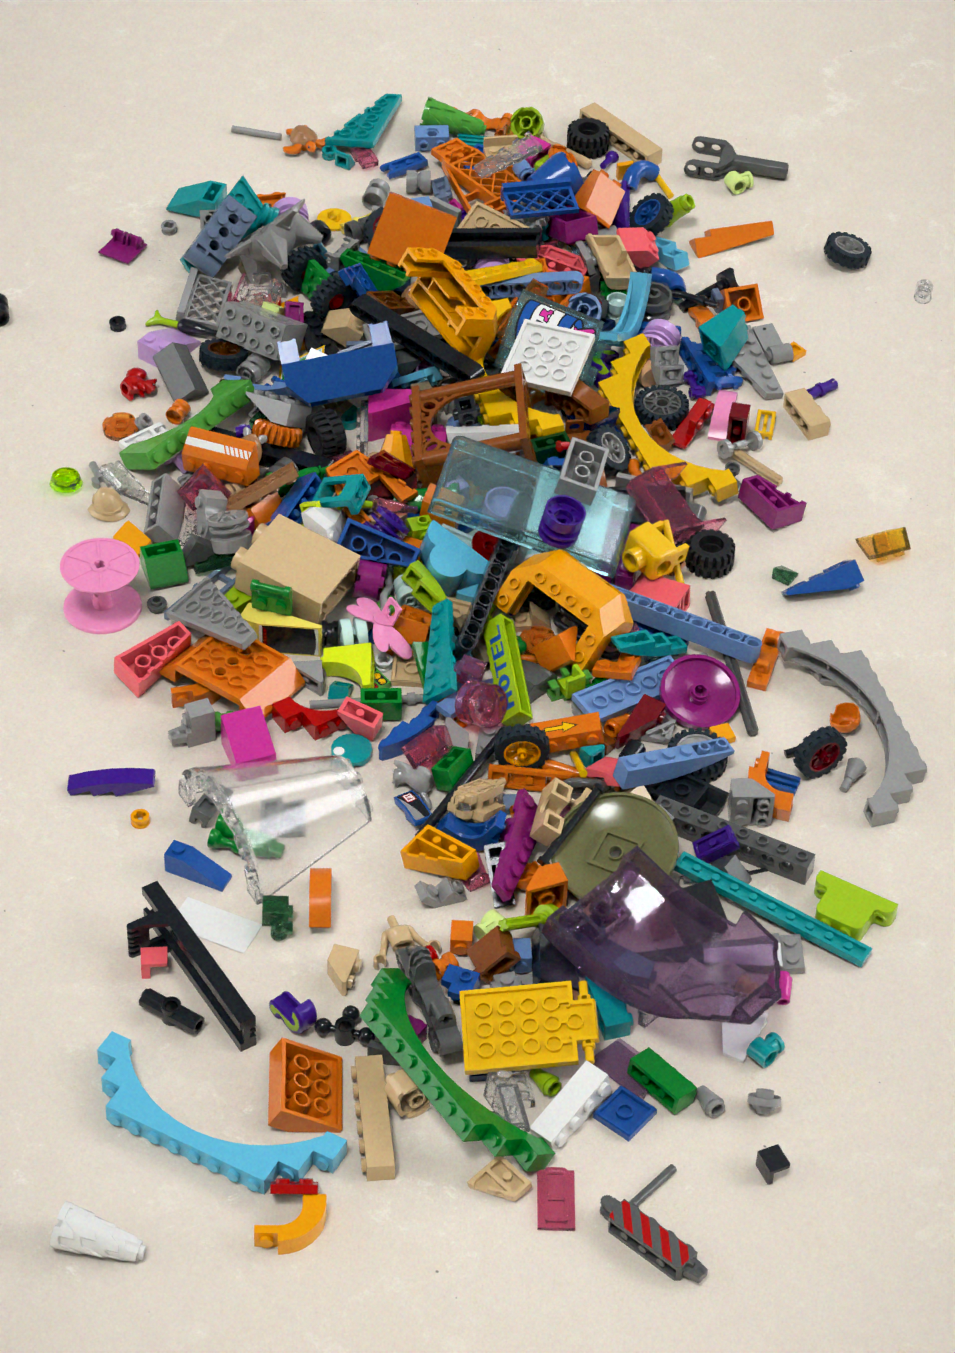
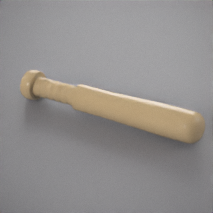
M544 134L538 136V138L550 143L551 147L559 144L549 140ZM569 148L566 149L568 153L571 152L574 155L578 165L585 169L591 167V159Z

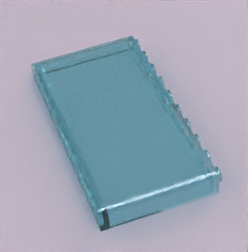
M455 436L427 512L540 553L559 549L565 550L592 571L614 578L636 507V500L630 495L599 485L591 506L581 503L585 507L586 516L577 542L568 548L552 547L540 538L538 527L546 502L551 497L558 495L554 491L560 471L465 436Z

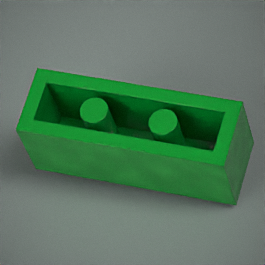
M650 1047L630 1058L627 1075L674 1115L693 1104L697 1087Z

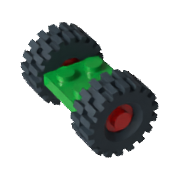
M311 246L298 247V251L293 250L292 255H288V267L285 270H280L282 272L281 277L287 285L295 292H303L310 299V306L313 311L324 321L329 311L349 308V304L357 298V291L353 290L350 284L346 286L340 276L334 275L332 277L325 270L328 268L327 261L316 249Z

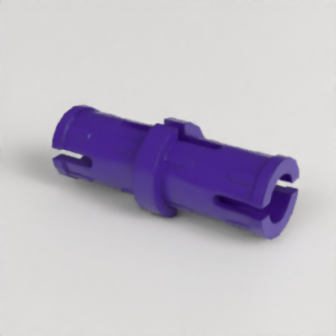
M832 378L826 382L815 384L814 387L807 389V391L812 395L813 399L819 396L823 397L826 393L838 389V383Z

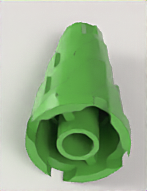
M428 97L421 118L423 123H420V125H448L449 133L455 135L481 136L485 135L487 125H484L481 119L470 116L432 97Z

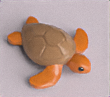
M298 125L294 129H286V134L290 135V141L295 145L284 146L283 151L285 153L298 154L301 150L315 152L316 147L323 148L325 146V138L318 139L317 134L307 125Z

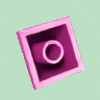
M385 389L383 393L368 396V442L385 438L386 434H390L391 425L395 424V422H406V425H410V419H413L409 407H412L409 401V395L412 394L411 389Z
M261 706L220 715L222 746L237 778L276 768V752Z

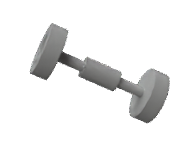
M752 431L747 434L746 440L734 442L733 445L727 439L719 441L717 452L723 459L730 458L733 455L734 449L744 448L747 445L751 450L760 449L763 445V439L758 431Z

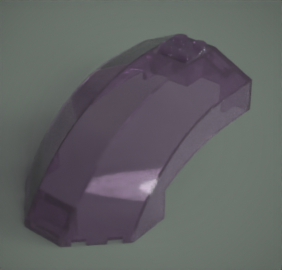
M638 846L622 857L614 873L573 906L567 909L562 905L547 918L541 934L576 968L600 988L629 1006L655 1016L711 1023L751 1025L782 997L779 986L778 940L748 911H744L735 924L703 905L667 875Z

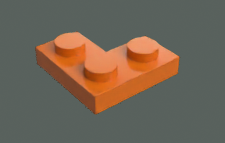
M622 652L617 662L607 659L597 660L592 669V676L632 681L642 661L641 656Z

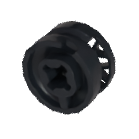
M322 621V648L338 646V621H333L332 623Z

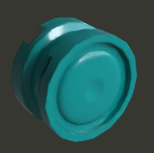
M264 203L258 213L255 224L257 226L261 224L264 227L278 217L279 208L269 207L268 203Z

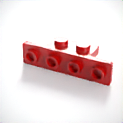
M702 398L696 401L687 417L673 433L672 436L675 439L673 445L682 449L687 448L697 432L702 429L704 422L710 418L715 406L714 403H711L712 401Z

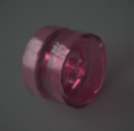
M470 680L464 683L457 693L455 700L456 715L465 724L492 729L499 725L506 714V694L503 688L496 684Z

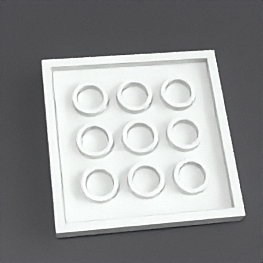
M524 319L501 373L514 371V364L521 363L528 387L571 396L594 344L595 334Z

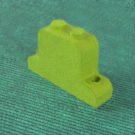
M822 870L816 876L814 894L821 900L816 907L815 919L861 941L872 924L888 927L896 919L897 903Z

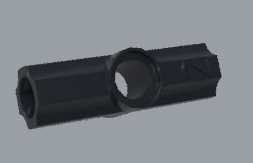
M146 988L139 999V1005L162 1017L164 1024L168 1026L176 1025L193 1035L200 1032L205 1022L203 1016L182 1006L181 1001L177 997H166L151 988Z

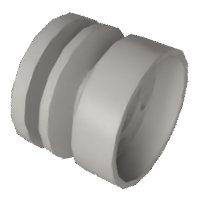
M228 510L208 517L209 532L216 534L211 538L214 553L232 554L236 553L240 547L249 549L252 546L251 531L246 530L250 525L247 520V511Z

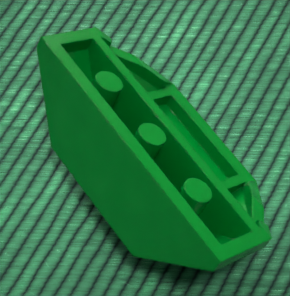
M347 248L340 255L345 268L361 263L378 291H391L405 285L411 278L406 276V271L398 266L392 267L381 259L380 261L374 260L367 253Z

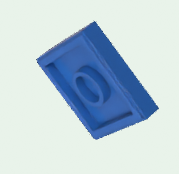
M621 1085L593 1112V1118L629 1142L657 1114V1109Z

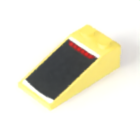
M250 602L241 613L242 618L256 632L258 636L256 640L282 654L321 657L322 625L294 616L252 608V603Z

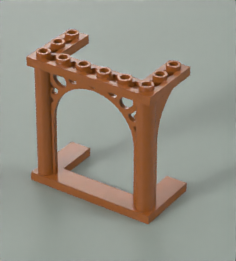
M521 363L514 364V371L420 390L419 385L411 386L412 394L409 395V401L412 407H409L413 419H410L412 429L410 435L412 443H414L411 444L414 456L411 459L413 468L418 470L416 475L418 482H422L421 488H428L430 483L436 485L439 477L456 464L523 450L532 481H536L539 478L536 474L539 465L530 439L528 407L534 409V404ZM516 386L519 433L466 444L446 443L436 438L432 433L431 426L435 415L445 405L454 401V399ZM431 445H437L433 450L426 451Z

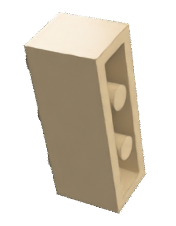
M805 388L786 392L783 407L808 441L827 436L831 426L830 419L824 414L821 407L817 405L812 395Z

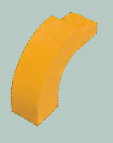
M303 1194L302 1211L294 1221L288 1224L254 1225V1247H278V1255L300 1251L312 1244L319 1237L325 1226L327 1194Z

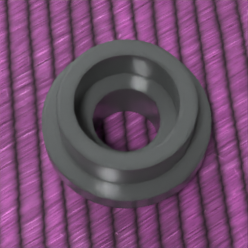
M153 596L147 601L148 609L154 614L162 613L167 606V601L162 596Z

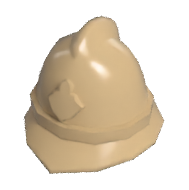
M109 487L98 489L93 494L92 504L87 509L91 516L106 522L122 520L130 512L127 503L122 501L118 492Z

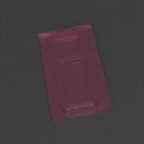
M547 1167L545 1170L537 1171V1230L575 1231L574 1170H567L563 1167Z

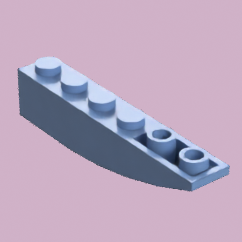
M722 737L618 757L613 777L622 790L659 783L714 764L734 754L735 750L726 738Z

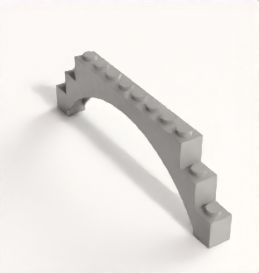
M803 630L781 633L777 649L784 662L791 661L806 666L831 679L853 696L874 722L885 752V776L873 797L867 798L863 812L871 827L894 823L899 812L898 804L909 802L913 792L912 784L923 782L927 766L919 756L917 747L913 745L909 732L902 725L900 716H897L893 703L889 701L884 687L880 685L877 674L873 672L870 666L869 659L865 657L862 650L840 654L839 649L835 647L832 640L810 644V640L805 636Z

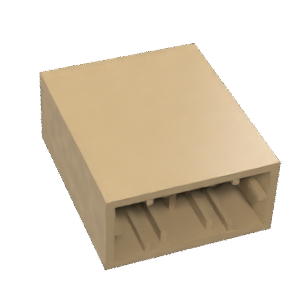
M278 514L269 526L261 523L257 527L251 540L252 546L249 549L240 547L231 562V568L237 571L234 588L252 597L250 590L252 579L279 587H292L293 611L291 616L321 625L322 621L328 617L356 582L361 556Z

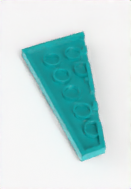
M384 94L374 102L375 105L373 107H367L364 109L363 114L359 113L345 123L342 130H336L332 137H326L325 145L347 146L349 148L363 147L365 149L374 148L402 102V94Z

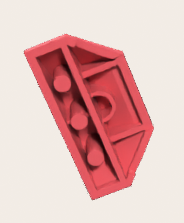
M541 245L538 258H534L545 257L549 271H579L583 276L587 274V268L581 256L552 245ZM517 258L516 260L521 262L529 258Z

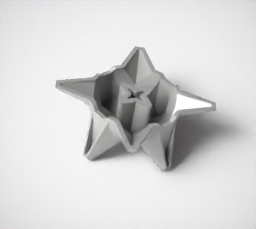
M305 198L276 217L271 223L241 240L234 249L224 256L225 258H232L233 256L240 255L250 284L258 285L262 275L272 263L285 270L288 267V255L291 256L292 251L297 246L321 243L323 235L299 214L300 209L305 203Z

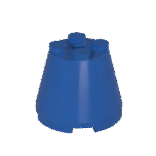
M564 152L552 155L526 180L570 177L574 196L584 184L577 166L574 162L570 163ZM555 199V200H554L555 202H557V203H559V204L562 202L561 200H558V199Z

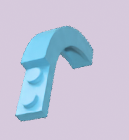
M630 272L629 286L621 317L613 330L600 332L599 339L605 340L608 346L624 347L623 341L637 336L647 307L652 274Z

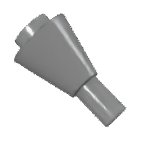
M860 758L848 759L844 781L839 788L840 791L846 793L851 783L866 771L867 767L863 760Z

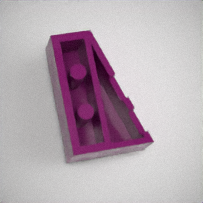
M759 475L744 478L738 498L772 530L802 521L806 502L803 500L800 502L791 498L792 494L789 492L782 493L776 489L777 486Z

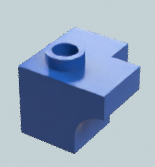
M449 964L441 979V985L448 989V997H451V1000L460 1002L459 991L480 989V973Z

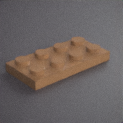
M291 462L227 498L228 510H245V506L260 502L263 496L268 493L272 495L280 490L279 487L282 485L294 483L299 476L294 463Z

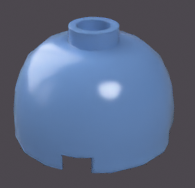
M583 292L570 298L568 309L566 307V313L583 320L584 328H593L601 319L602 307L597 297Z

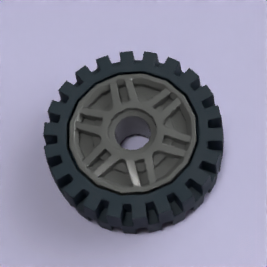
M652 385L651 389L646 387L636 395L634 410L640 424H643L644 428V425L652 424L653 421L662 418L667 428L675 431L689 413V400L681 390L677 391L675 387L670 389L669 385H666L665 388L663 385H658L656 388L655 385Z

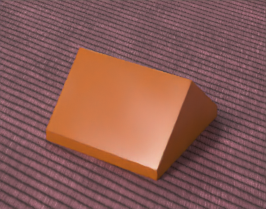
M573 626L532 647L531 649L539 665L554 672L574 662L578 627Z

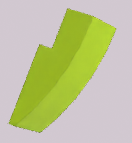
M419 560L408 566L401 579L413 589L411 594L432 613V608L435 604L447 599L443 589Z

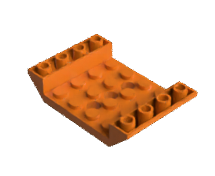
M207 634L159 671V674L173 682H176L185 675L239 705V710L261 706L264 718L272 713L273 703L289 696L291 697L305 685V680L291 658L264 643L255 640L249 647L243 650Z

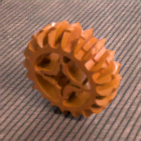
M257 419L253 424L252 434L257 435V437L267 435L268 439L265 443L297 448L302 441V430L300 428L280 425L266 419Z

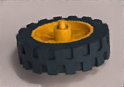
M515 724L513 727L510 725L505 730H501L499 735L495 737L496 761L498 760L499 765H515L516 767L538 769V766L542 767L545 764V760L549 759L548 735L546 736L544 730H540L537 726L532 727L531 724Z

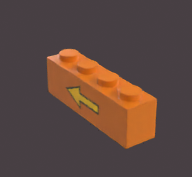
M599 712L531 723L532 727L537 726L540 730L546 732V736L548 735L550 753L604 743Z

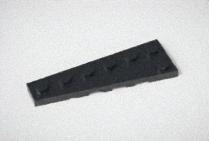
M314 311L304 312V323L308 324L304 336L306 351L309 352L311 348L317 349L325 345L324 354H337L339 349L333 339L321 333L323 323Z

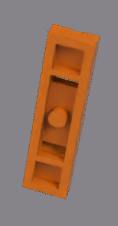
M766 628L759 658L756 663H753L746 687L766 691L780 654L777 649L779 636L781 633L786 632Z
M489 764L488 779L494 780L503 777L506 779L504 788H525L526 790L542 792V789L555 777L564 781L572 778V772Z

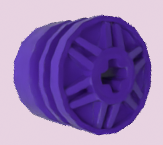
M567 495L551 497L546 502L539 523L538 533L540 538L548 545L556 548L573 546L578 540L585 520V507L581 502Z
M378 505L376 508L379 514L382 515L381 517L375 513L371 514L376 523L372 524L369 521L363 523L401 541L404 538L399 531L406 535L410 532L400 517L381 505Z

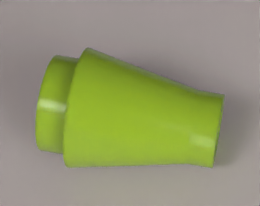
M541 1068L531 1069L529 1077L533 1079L544 1095L552 1097L560 1091L561 1082L559 1077Z

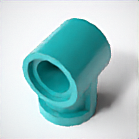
M770 1032L766 1035L765 1039L762 1037L755 1038L749 1044L746 1054L763 1068H766L773 1063L777 1054L784 1050L785 1045L777 1033Z

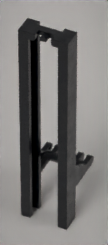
M453 228L444 254L453 259L538 258L542 243L541 228Z
M155 881L142 887V895L152 909L144 908V917L130 922L126 926L129 957L135 958L141 955V948L167 947L168 953H171L240 1052L255 1046L256 1016L159 882ZM151 928L158 935L153 939H150L149 929Z

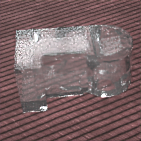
M529 1070L508 1071L507 1083L515 1109L535 1107V1097L529 1077Z

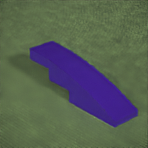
M110 768L72 774L68 778L67 791L70 796L90 791L93 796L113 792L117 797L154 787L156 771L147 768Z

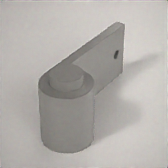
M773 323L752 327L764 355L771 365L793 360L794 355L791 344L782 343Z

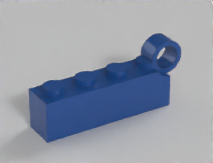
M313 472L299 477L270 517L271 521L265 525L269 526L278 514L300 524L303 520L300 504L313 500L322 482L318 475Z

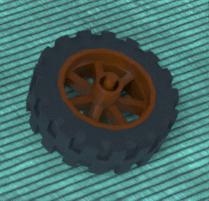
M222 338L205 340V342L201 343L199 349V362L203 366L206 365L207 368H213L216 371H236L238 366L248 358L247 349Z

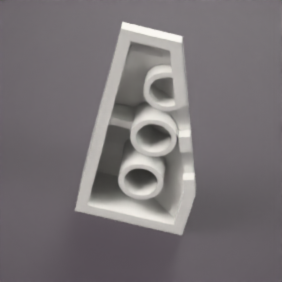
M310 507L301 513L304 527L335 543L338 542L346 524L343 509Z

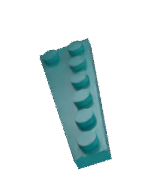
M449 599L435 604L432 608L422 700L426 705L432 700L437 702L457 692V676L453 670L456 658L452 652L455 649V643L452 642L454 635L453 602Z

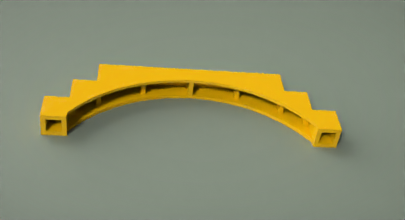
M508 298L491 301L497 308L498 329L496 336L504 327L513 322L512 306ZM485 357L476 360V362L479 363L483 367V369ZM499 389L473 395L475 403L479 405L484 425L518 424L517 402L506 396ZM528 407L530 435L536 434L537 437L565 431L560 414L553 415Z
M644 333L623 341L624 349L622 351L624 356L611 361L612 369L610 374L612 377L598 382L599 390L597 393L609 401V413H612L615 425L620 426L623 438L626 437L628 439V446L631 450L635 451L636 459L639 463L642 462L645 474L647 476L650 475V479L693 488V496L708 490L709 494L714 496L718 502L739 494L737 481L729 469H710L684 461L660 447L643 429L634 410V392L641 370L650 358L651 345Z

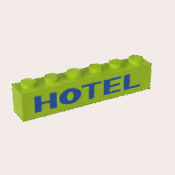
M500 613L484 624L483 636L486 641L490 671L493 677V687L496 692V703L500 713L499 719L503 725H511L513 727L515 724L524 725L532 720L533 716L514 621Z

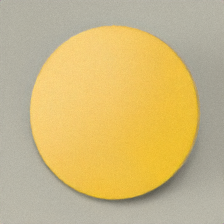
M339 208L323 210L317 216V220L324 221L331 231H341V223L352 221L351 215Z

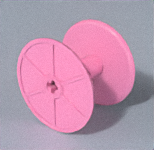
M93 538L73 545L64 553L60 561V572L64 580L74 589L67 595L63 610L66 619L72 626L87 633L110 634L129 627L138 619L142 611V601L138 592L129 585L136 577L140 566L138 555L133 548L119 540Z

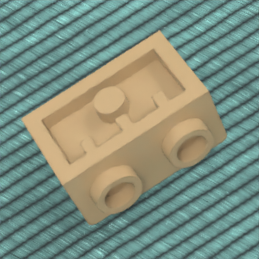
M517 135L484 137L483 152L486 163L520 160Z

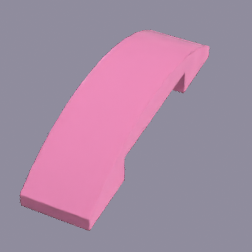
M719 390L712 414L708 439L716 441L726 439L732 402H736L738 392Z

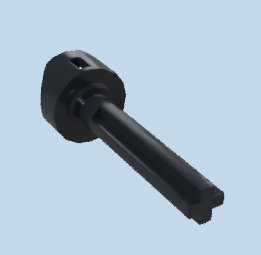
M729 267L716 275V283L695 295L711 298V291L714 288H718L721 291L727 288L739 287L735 279L734 269ZM684 300L679 303V309H682L684 313L688 311V308L695 307L698 304Z

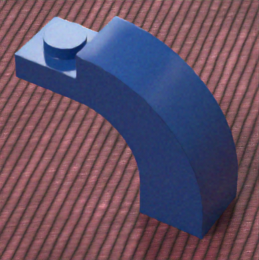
M499 810L483 823H469L449 812L438 822L436 829L476 849V851L484 850V845L498 843L500 834L506 827L504 822L507 814Z

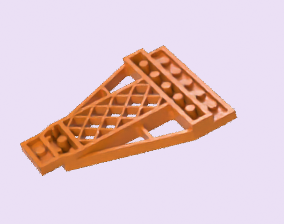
M459 138L431 149V155L442 162V170L467 214L471 209L468 202L475 199L485 202L483 204L504 214L503 210H507L505 202L500 197L502 183L521 181L514 173L513 165L505 162L486 163L484 153L477 148L468 146ZM464 165L470 166V169H462V168H464ZM458 184L471 193L464 195Z

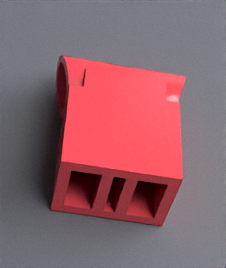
M641 573L634 586L629 590L683 611H687L690 606L691 585L664 577L650 580Z

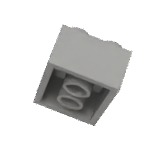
M572 437L554 493L573 497L579 502L591 506L600 483L609 449Z

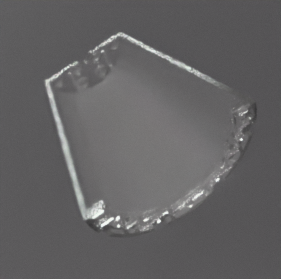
M341 755L192 767L182 772L184 778L179 779V795L188 807L195 805L196 794L204 792L215 804L226 824L235 835L234 841L242 860L245 859L248 863L244 866L247 891L257 905L263 903L372 821L371 812L373 811V806L370 800H368L362 785L363 778L359 772H355L351 761Z

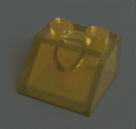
M906 527L889 529L855 539L869 560L876 559L877 562L887 560L888 555L893 554L894 557L905 555L904 551L911 549Z

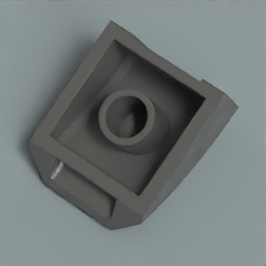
M521 660L531 704L534 700L547 693V689H551L547 681L556 680L557 675L543 666L527 660Z

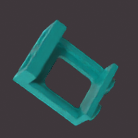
M364 474L324 477L312 501H320V505L323 508L347 506L351 515L359 514L371 487ZM345 484L341 494L333 496L335 491L332 485Z

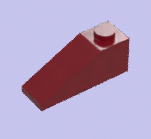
M644 694L618 733L614 748L619 749L625 746L629 740H636L644 736L646 731L655 728L658 723L662 724L666 717L664 712L666 704Z

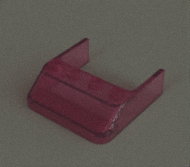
M686 462L652 467L631 479L626 485L627 492L648 522L654 524L660 520H669L674 542L688 540L695 532H701L703 529L718 531L727 521L725 517L700 521L692 512L686 500L678 492L676 486L671 482L688 465Z

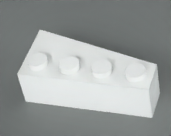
M518 424L446 426V434L450 444H466L519 433ZM518 450V451H514V452H509V454H512V453H515V452H519V451H523V450ZM471 461L462 462L455 466L458 468L469 465Z
M586 1060L529 1127L531 1134L538 1138L542 1137L553 1151L561 1147L593 1112L612 1095L608 1074Z

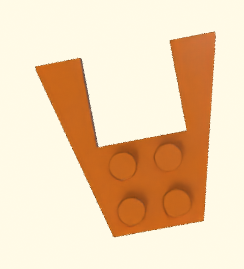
M358 450L353 451L326 468L328 477L364 474L369 485L380 479L402 505L418 496V491L408 487L406 482L400 478L396 479L390 473L367 464L369 457ZM345 484L332 485L337 496H339V492L343 490ZM347 507L343 508L347 518L362 524L365 521L371 522V519L362 509L359 514L351 515Z

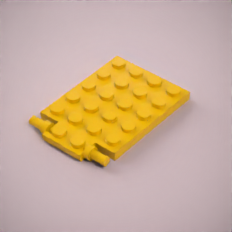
M571 981L459 991L465 1075L579 1065L578 1044H582V1050L585 1051V1061L587 1060L594 1064L595 1043H599L600 1040L596 1001L591 999V995L588 994L587 981L578 982V1000H573Z

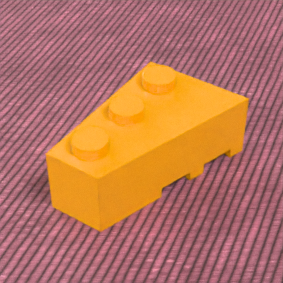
M428 824L400 851L404 868L467 880L480 867L476 849Z

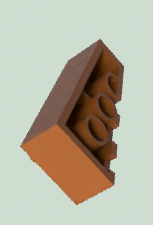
M578 379L571 396L545 391L544 405H552L555 410H563L569 416L575 415L576 419H584V422L592 425L609 417V401L580 379Z

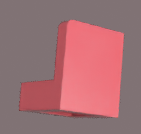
M167 947L141 948L142 979L151 978V967H165L168 965Z

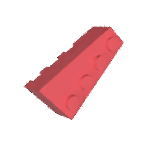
M180 621L172 624L114 657V673L139 698L162 676L159 674V671L191 646V632Z

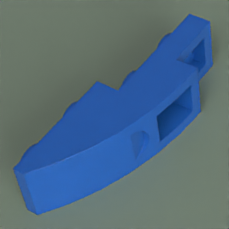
M432 700L427 706H424L420 714L413 718L409 724L402 721L397 727L395 726L391 733L385 739H382L378 745L379 759L384 761L403 755L430 738L434 734L435 721L439 718V712L436 710L438 702Z

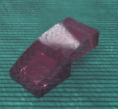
M363 147L349 148L355 162H359L362 169L378 166L379 160L371 149Z

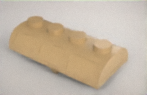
M591 233L586 235V242L596 259L607 287L615 290L628 289L630 272L637 271L620 236L592 235Z

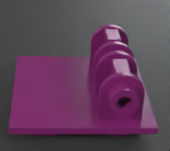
M116 228L111 230L113 238L98 253L129 264L147 244L144 243L142 237Z

